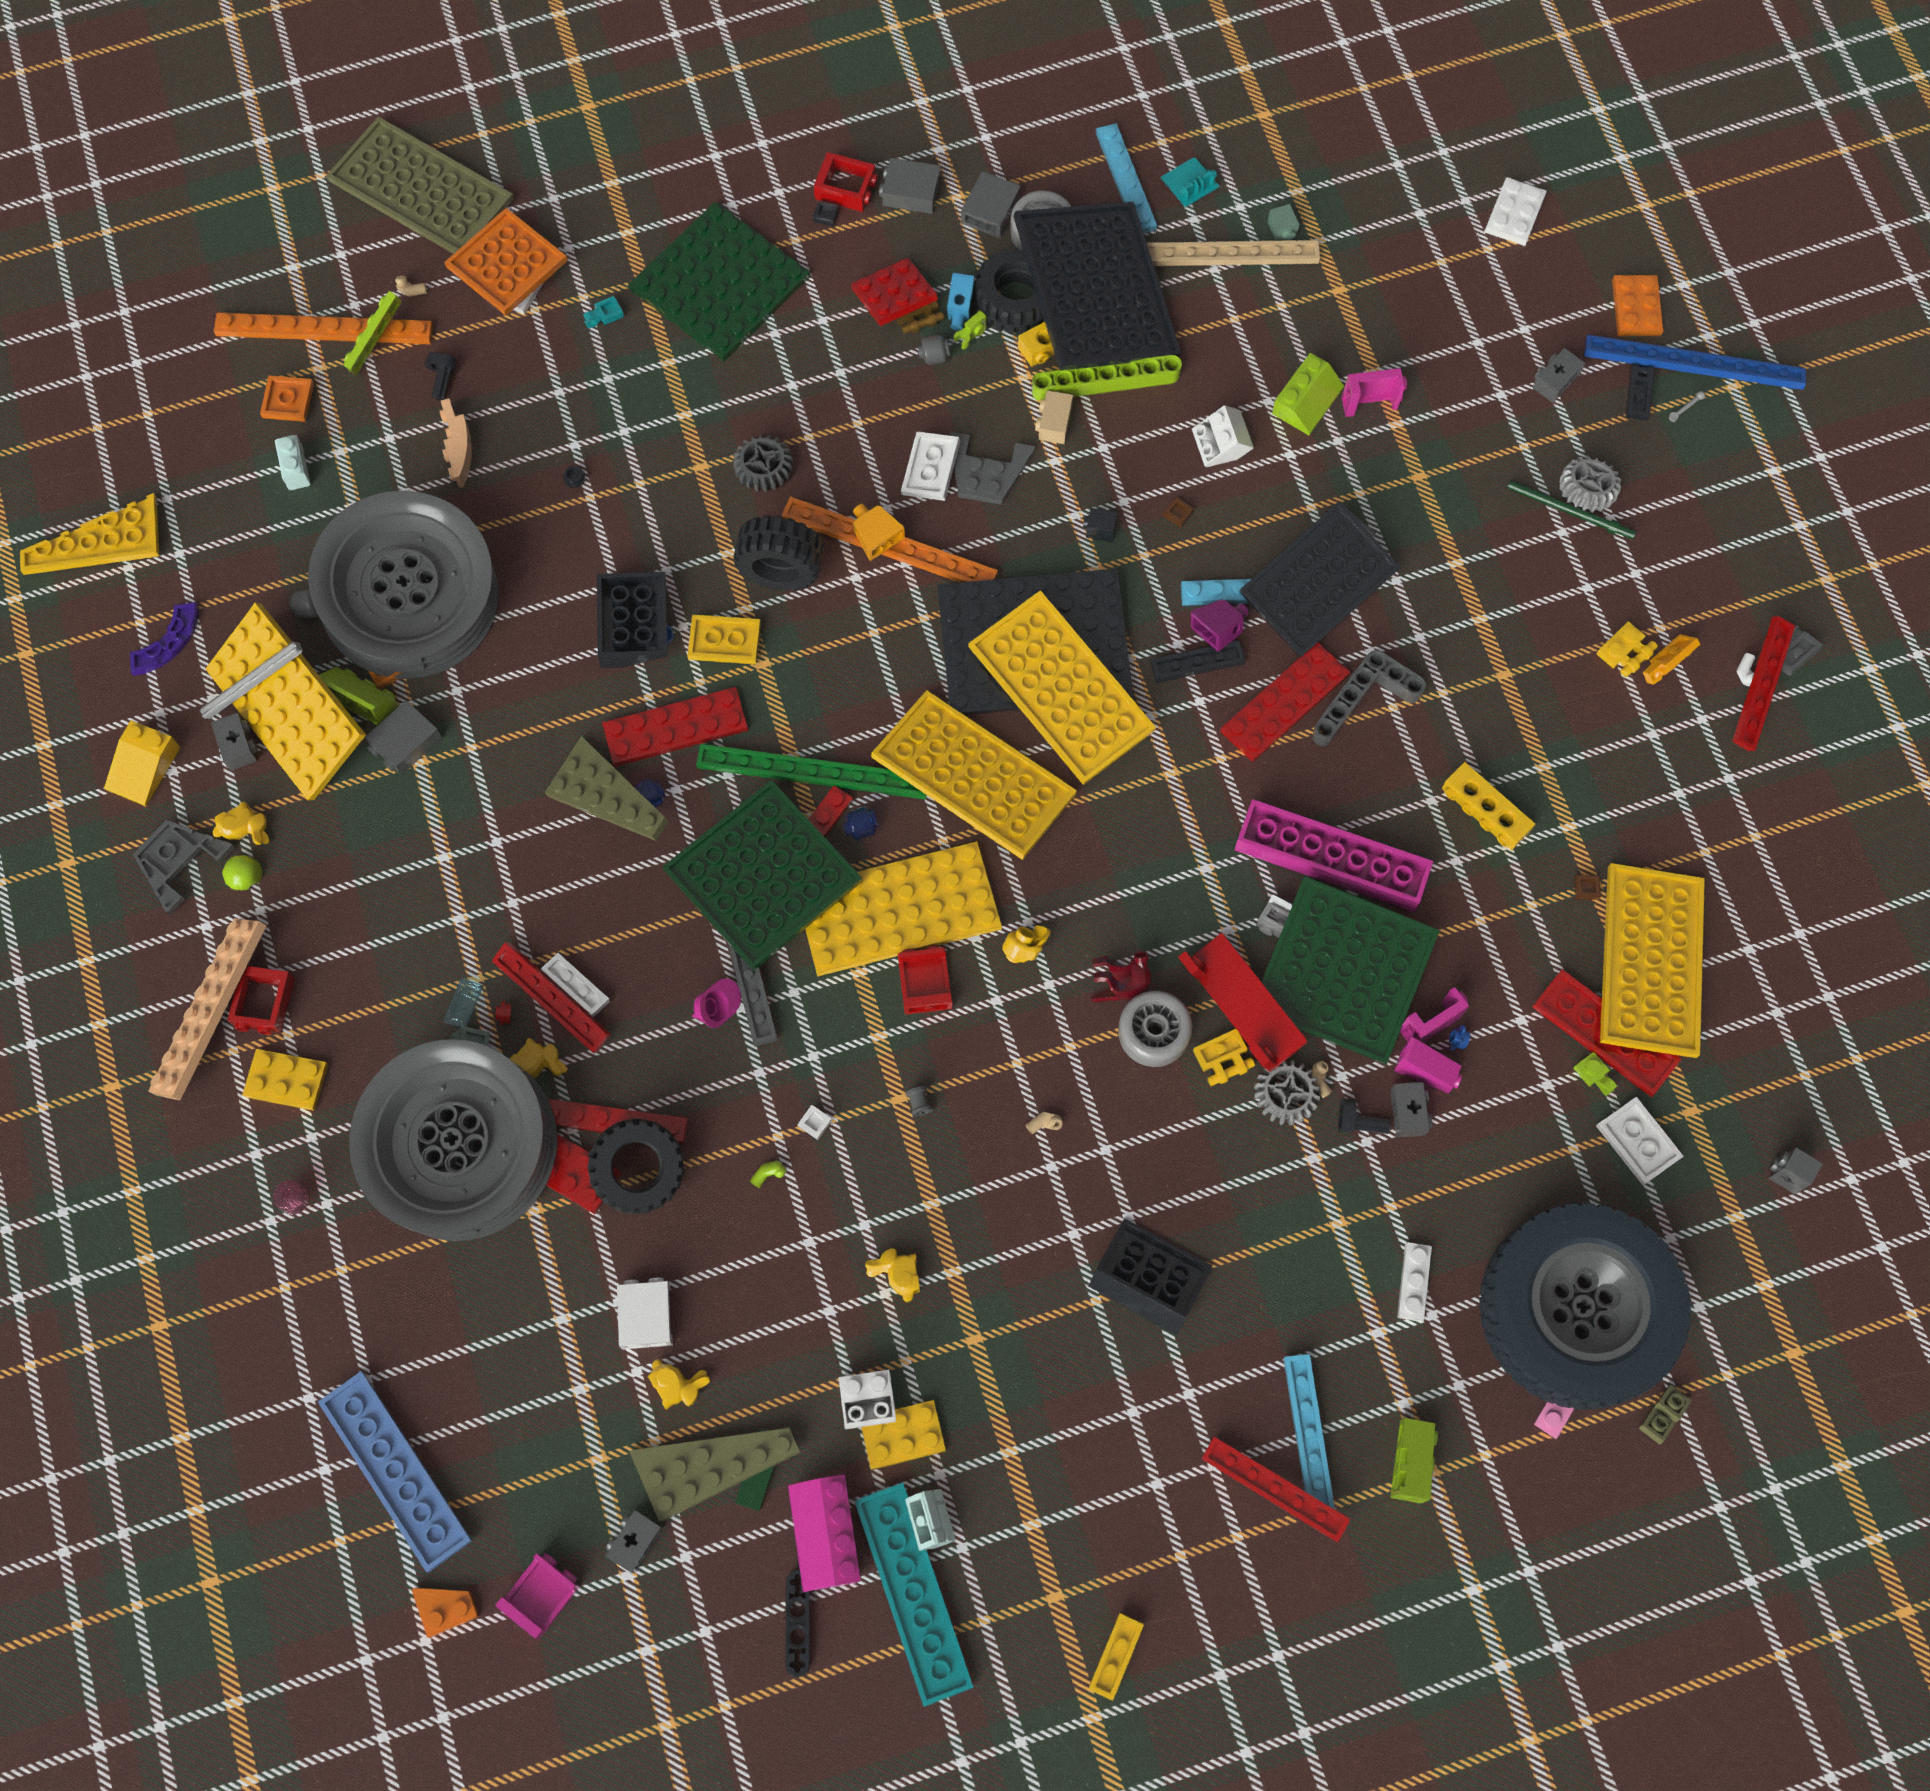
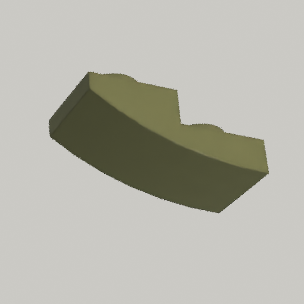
M1670 1384L1649 1411L1639 1429L1658 1444L1663 1443L1675 1423L1681 1419L1692 1400Z

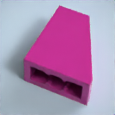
M1410 1037L1403 1047L1394 1069L1397 1073L1423 1082L1448 1094L1453 1087L1458 1088L1462 1079V1075L1459 1074L1461 1065L1413 1037Z

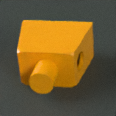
M860 504L853 510L857 517L853 522L854 532L870 561L905 538L904 527L881 506H876L869 511L864 504Z

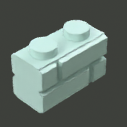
M297 435L276 439L275 444L281 475L287 488L295 490L311 485L304 449Z
M941 1489L923 1491L905 1499L919 1551L938 1548L955 1541Z

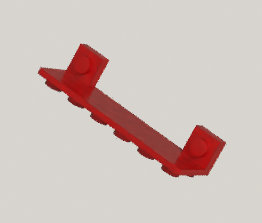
M1220 933L1193 956L1186 951L1178 956L1191 975L1199 980L1250 1046L1249 1050L1269 1072L1273 1071L1307 1043L1304 1035L1223 933Z

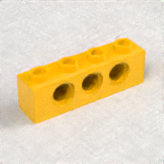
M1045 322L1018 336V349L1031 367L1036 364H1042L1048 358L1055 355Z
M1466 762L1445 781L1442 787L1449 799L1455 800L1461 805L1467 815L1473 816L1478 820L1480 826L1485 831L1491 832L1497 837L1498 842L1502 846L1508 847L1511 851L1536 825ZM1469 789L1474 795H1468L1464 790ZM1482 805H1488L1492 811L1485 810ZM1500 820L1506 821L1509 827L1503 826Z

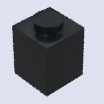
M1091 508L1090 515H1085L1083 529H1087L1086 538L1112 542L1117 512Z

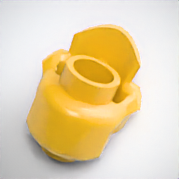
M1036 925L1033 930L1019 927L1017 931L1010 932L1002 945L1006 958L1013 963L1035 960L1050 936L1051 931L1048 928Z

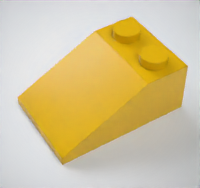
M131 720L119 739L104 789L147 806L181 747L171 736Z

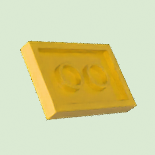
M692 615L687 654L688 660L756 664L761 627L760 619Z
M256 1049L242 1095L246 1098L315 1111L328 1064L323 1061Z
M934 1400L896 1409V1422L861 1427L871 1470L946 1452Z

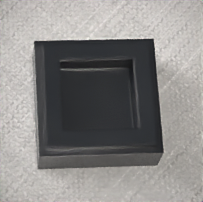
M819 200L813 215V222L833 227L839 212V205Z

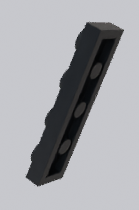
M1240 641L1230 642L1219 652L1211 646L1151 659L1150 664L1155 682L1159 683L1244 665L1245 658Z

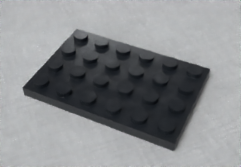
M1339 501L1239 590V593L1300 658L1401 567Z

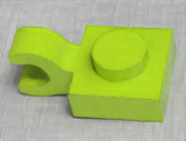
M979 311L965 323V327L954 334L955 343L959 339L965 340L962 342L963 350L969 347L971 340L984 333L986 329V315Z
M1594 1052L1573 1068L1589 1087L1595 1083L1605 1096L1609 1095L1617 1087L1611 1078L1605 1076L1610 1070Z

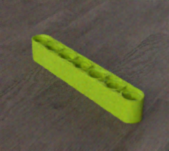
M1166 355L1132 361L1128 364L1040 372L1034 375L1032 379V395L1036 400L1041 401V398H1046L1047 391L1071 394L1073 397L1172 384L1180 378L1182 362L1175 355Z

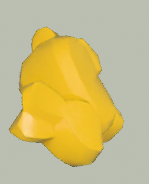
M241 802L238 807L228 812H222L215 817L214 837L222 836L229 840H240L250 833L252 834L253 842L257 845L270 842L268 835L264 831L267 824L266 816L262 813L255 814L250 810L246 802Z
M531 1038L526 1040V1044L517 1054L510 1057L512 1062L523 1068L533 1078H537L544 1067H548L553 1075L556 1076L567 1071L565 1064L558 1060L559 1053L555 1045L548 1044L546 1047H543Z
M891 1248L886 1250L880 1259L866 1261L867 1275L874 1277L882 1272L888 1273L889 1285L897 1294L903 1296L905 1302H910L914 1294L920 1292L916 1271V1254L898 1256L897 1250Z
M658 1359L652 1363V1372L648 1375L653 1387L662 1398V1404L666 1410L672 1405L679 1404L681 1401L686 1406L693 1405L697 1400L699 1389L710 1382V1378L705 1370L698 1371L691 1379L687 1380L680 1369L670 1364H663Z

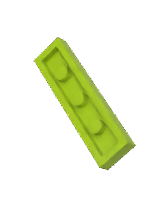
M389 291L387 295L381 298L376 313L372 314L368 319V326L364 332L358 335L355 347L345 356L343 366L355 375L360 371L402 303L394 293Z

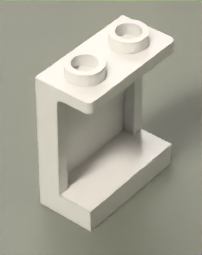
M651 1278L649 1283H639V1280H626L624 1285H617L619 1347L622 1349L673 1345V1335L670 1329V1284L668 1281H664V1278Z

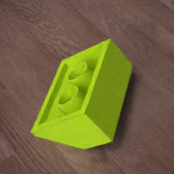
M1310 353L1276 398L1272 414L1305 434L1310 435L1344 389V385L1328 362Z
M335 667L319 674L320 678L344 708L376 725H379L399 707L393 693L386 689L383 691L377 689L376 685L367 679H364V681L360 680L349 669L343 671Z

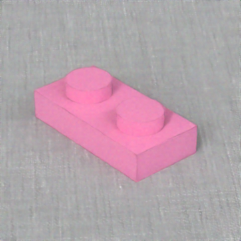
M1546 1402L1534 1425L1557 1439L1574 1408L1557 1406L1555 1403Z

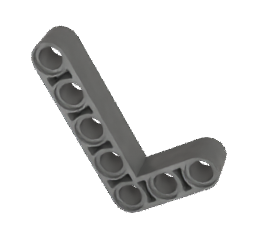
M1379 650L1371 651L1318 720L1312 734L1313 741L1319 746L1329 745L1375 683H1378L1408 703H1416L1420 700L1425 690L1426 683L1424 679ZM1375 662L1379 667L1372 666L1370 663ZM1390 675H1396L1399 679H1393ZM1357 679H1363L1367 683L1362 684ZM1409 687H1414L1418 691L1413 692L1409 689ZM1345 696H1351L1354 698V700L1349 701L1345 698ZM1332 713H1338L1342 717L1336 718L1332 715ZM1319 730H1326L1329 735H1323Z

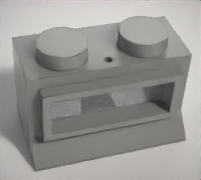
M1272 894L1256 925L1260 927L1259 930L1266 935L1271 936L1273 934L1279 938L1292 904Z

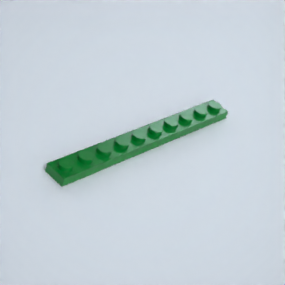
M700 744L696 763L697 769L830 787L836 786L837 788L925 800L927 797L925 793L891 770L706 744Z

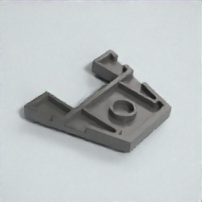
M950 432V436L959 437L960 439L954 464L958 497L1002 505L1016 483L1019 474L1023 472L1026 463L1033 456L1035 446L1015 443L1012 461L1008 463L968 456L967 450L970 435Z
M166 820L133 853V856L152 886L164 911L171 915L185 899L168 884L202 849L221 863L235 849L231 843L215 839L213 836L198 833L193 829Z

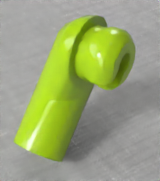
M777 1160L764 1163L753 1175L750 1182L760 1188L768 1176L783 1177L786 1173V1167Z

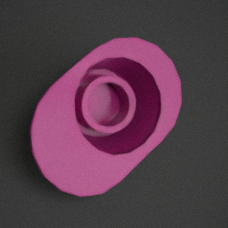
M721 979L715 982L705 992L696 997L692 1017L711 1028L721 1026L735 1014L740 1006L741 993L738 985L730 979Z

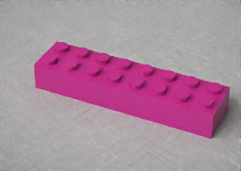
M1253 799L1235 846V851L1411 912H1415L1420 904L1433 864L1432 860Z

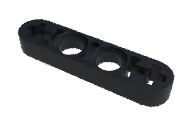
M795 1570L789 1573L786 1579L785 1666L791 1676L802 1677L807 1674L810 1667V1591L803 1592L801 1585L800 1594L806 1593V1599L799 1597L790 1599V1593L796 1594V1587L791 1585V1580H795L796 1575H800V1570ZM795 1602H802L805 1606V1613L799 1618L794 1617L790 1611L792 1604ZM796 1629H801L805 1633V1641L801 1645H794L790 1639L791 1633ZM790 1648L797 1650L806 1648L805 1654L800 1653V1661L805 1662V1667L800 1668V1673H796L795 1668L790 1666L791 1662L796 1660V1653L790 1654Z

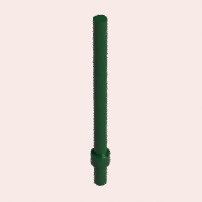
M1510 481L1507 487L1511 491L1607 529L1606 532L1613 535L1617 533L1633 540L1637 532L1620 525L1621 522L1613 519L1609 521L1516 482Z

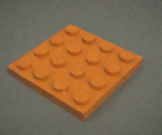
M505 208L444 263L446 268L507 316L568 260L565 254Z

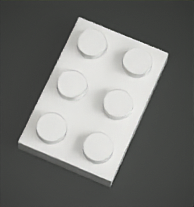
M1506 177L1485 232L1525 246L1545 197L1546 190Z
M916 432L901 489L902 495L945 501L960 445L959 437Z
M1637 1097L1596 1125L1642 1185H1645L1684 1157Z

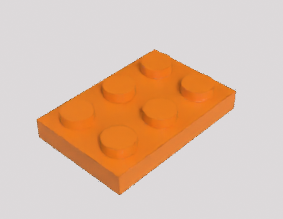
M1614 275L1612 285L1617 335L1661 336L1663 324L1657 275Z

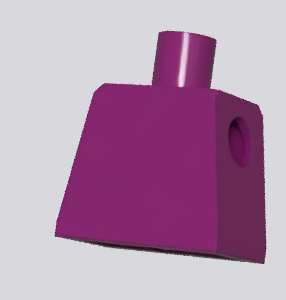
M1221 599L1191 611V629L1219 652L1242 634L1243 617L1248 615V610L1243 603L1232 607L1227 601Z

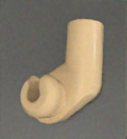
M406 276L396 277L397 289L406 296L427 294L425 283L412 285L407 281Z
M1319 1061L1312 1066L1310 1078L1316 1077L1318 1079L1313 1086L1320 1087L1318 1093L1324 1099L1332 1093V1090L1325 1083L1326 1072L1329 1067L1326 1062Z
M1042 1112L1025 1124L1031 1134H1034L1042 1127L1059 1130L1063 1126V1121L1057 1114Z

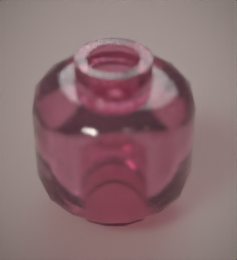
M295 1180L283 1181L274 1190V1204L286 1214L295 1215L301 1213L309 1204L310 1196L308 1190L304 1185Z

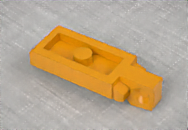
M1679 634L1650 660V666L1643 671L1646 682L1654 685L1660 681L1663 675L1673 670L1700 645L1698 638Z

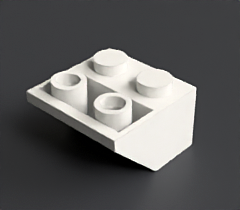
M1225 405L1192 428L1205 467L1238 460L1254 448L1241 411Z
M889 1370L838 1377L845 1429L896 1422Z

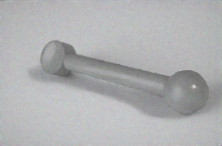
M1699 391L1696 397L1680 410L1670 413L1669 420L1671 422L1677 421L1681 413L1698 400L1704 399L1705 393Z

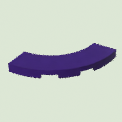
M197 602L174 605L173 616L167 628V633L159 641H155L143 649L130 652V667L133 676L160 668L183 650L196 628L199 615V605Z

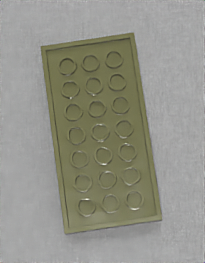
M380 117L376 118L326 175L329 182L452 254L458 251L514 200L513 194Z

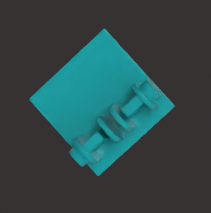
M1195 157L1161 176L1162 181L1185 208L1220 187L1215 181L1217 177L1214 170H1206Z

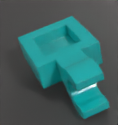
M614 296L595 303V310L583 314L585 318L584 323L588 329L595 327L600 321L606 325L624 317L623 311Z

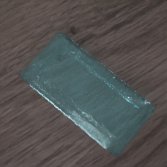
M461 978L443 1023L459 1028L462 1026L467 1027L483 985Z

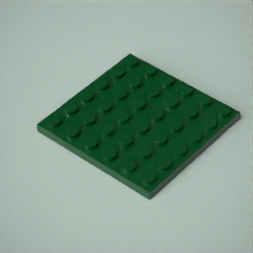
M714 202L628 284V287L634 294L722 361H725L811 276L810 271L724 207Z
M772 780L662 867L669 878L752 971L762 965L863 882L862 877Z
M1304 876L1261 982L1299 1030L1387 1065L1440 930Z

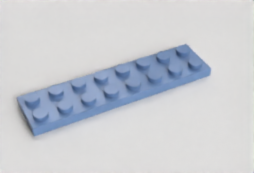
M359 1372L318 1401L427 1573L434 1570L473 1541L364 1372Z

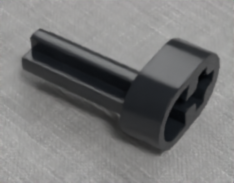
M429 352L426 355L424 365L426 368L437 372L432 398L437 399V401L445 400L450 374L455 372L457 360L447 354Z
M1341 1099L1338 1117L1339 1132L1353 1133L1354 1130L1389 1134L1390 1120L1357 1116L1356 1100Z

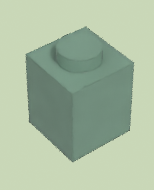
M1287 204L1271 209L1267 223L1275 240L1290 241L1297 237L1299 222L1291 205Z

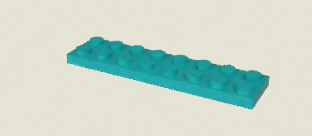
M900 1483L854 1501L914 1680L925 1707L974 1687L927 1551H919L905 1501L908 1495L904 1484Z

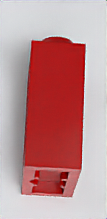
M827 152L814 184L815 199L863 212L865 205L871 201L872 187H876L878 182L875 165ZM835 170L864 177L859 193L829 186Z
M246 966L235 988L227 1020L234 1026V1029L243 1032L255 1029L265 1035H272L273 1032L282 1033L295 978L287 971ZM250 982L279 986L270 1020L241 1016Z

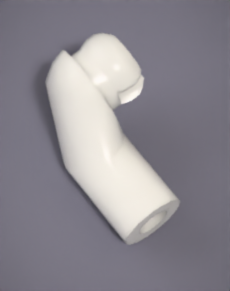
M1749 653L1744 654L1737 668V674L1742 684L1750 686L1754 675L1750 668L1755 660V656Z

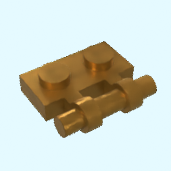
M934 301L897 318L896 321L898 325L907 323L901 326L902 332L905 335L910 332L912 334L919 332V329L926 326H935L937 322L944 320L942 312L934 314V312L938 311V304ZM925 316V318H922V319L917 320V321L915 320V319H918V318H920V317Z

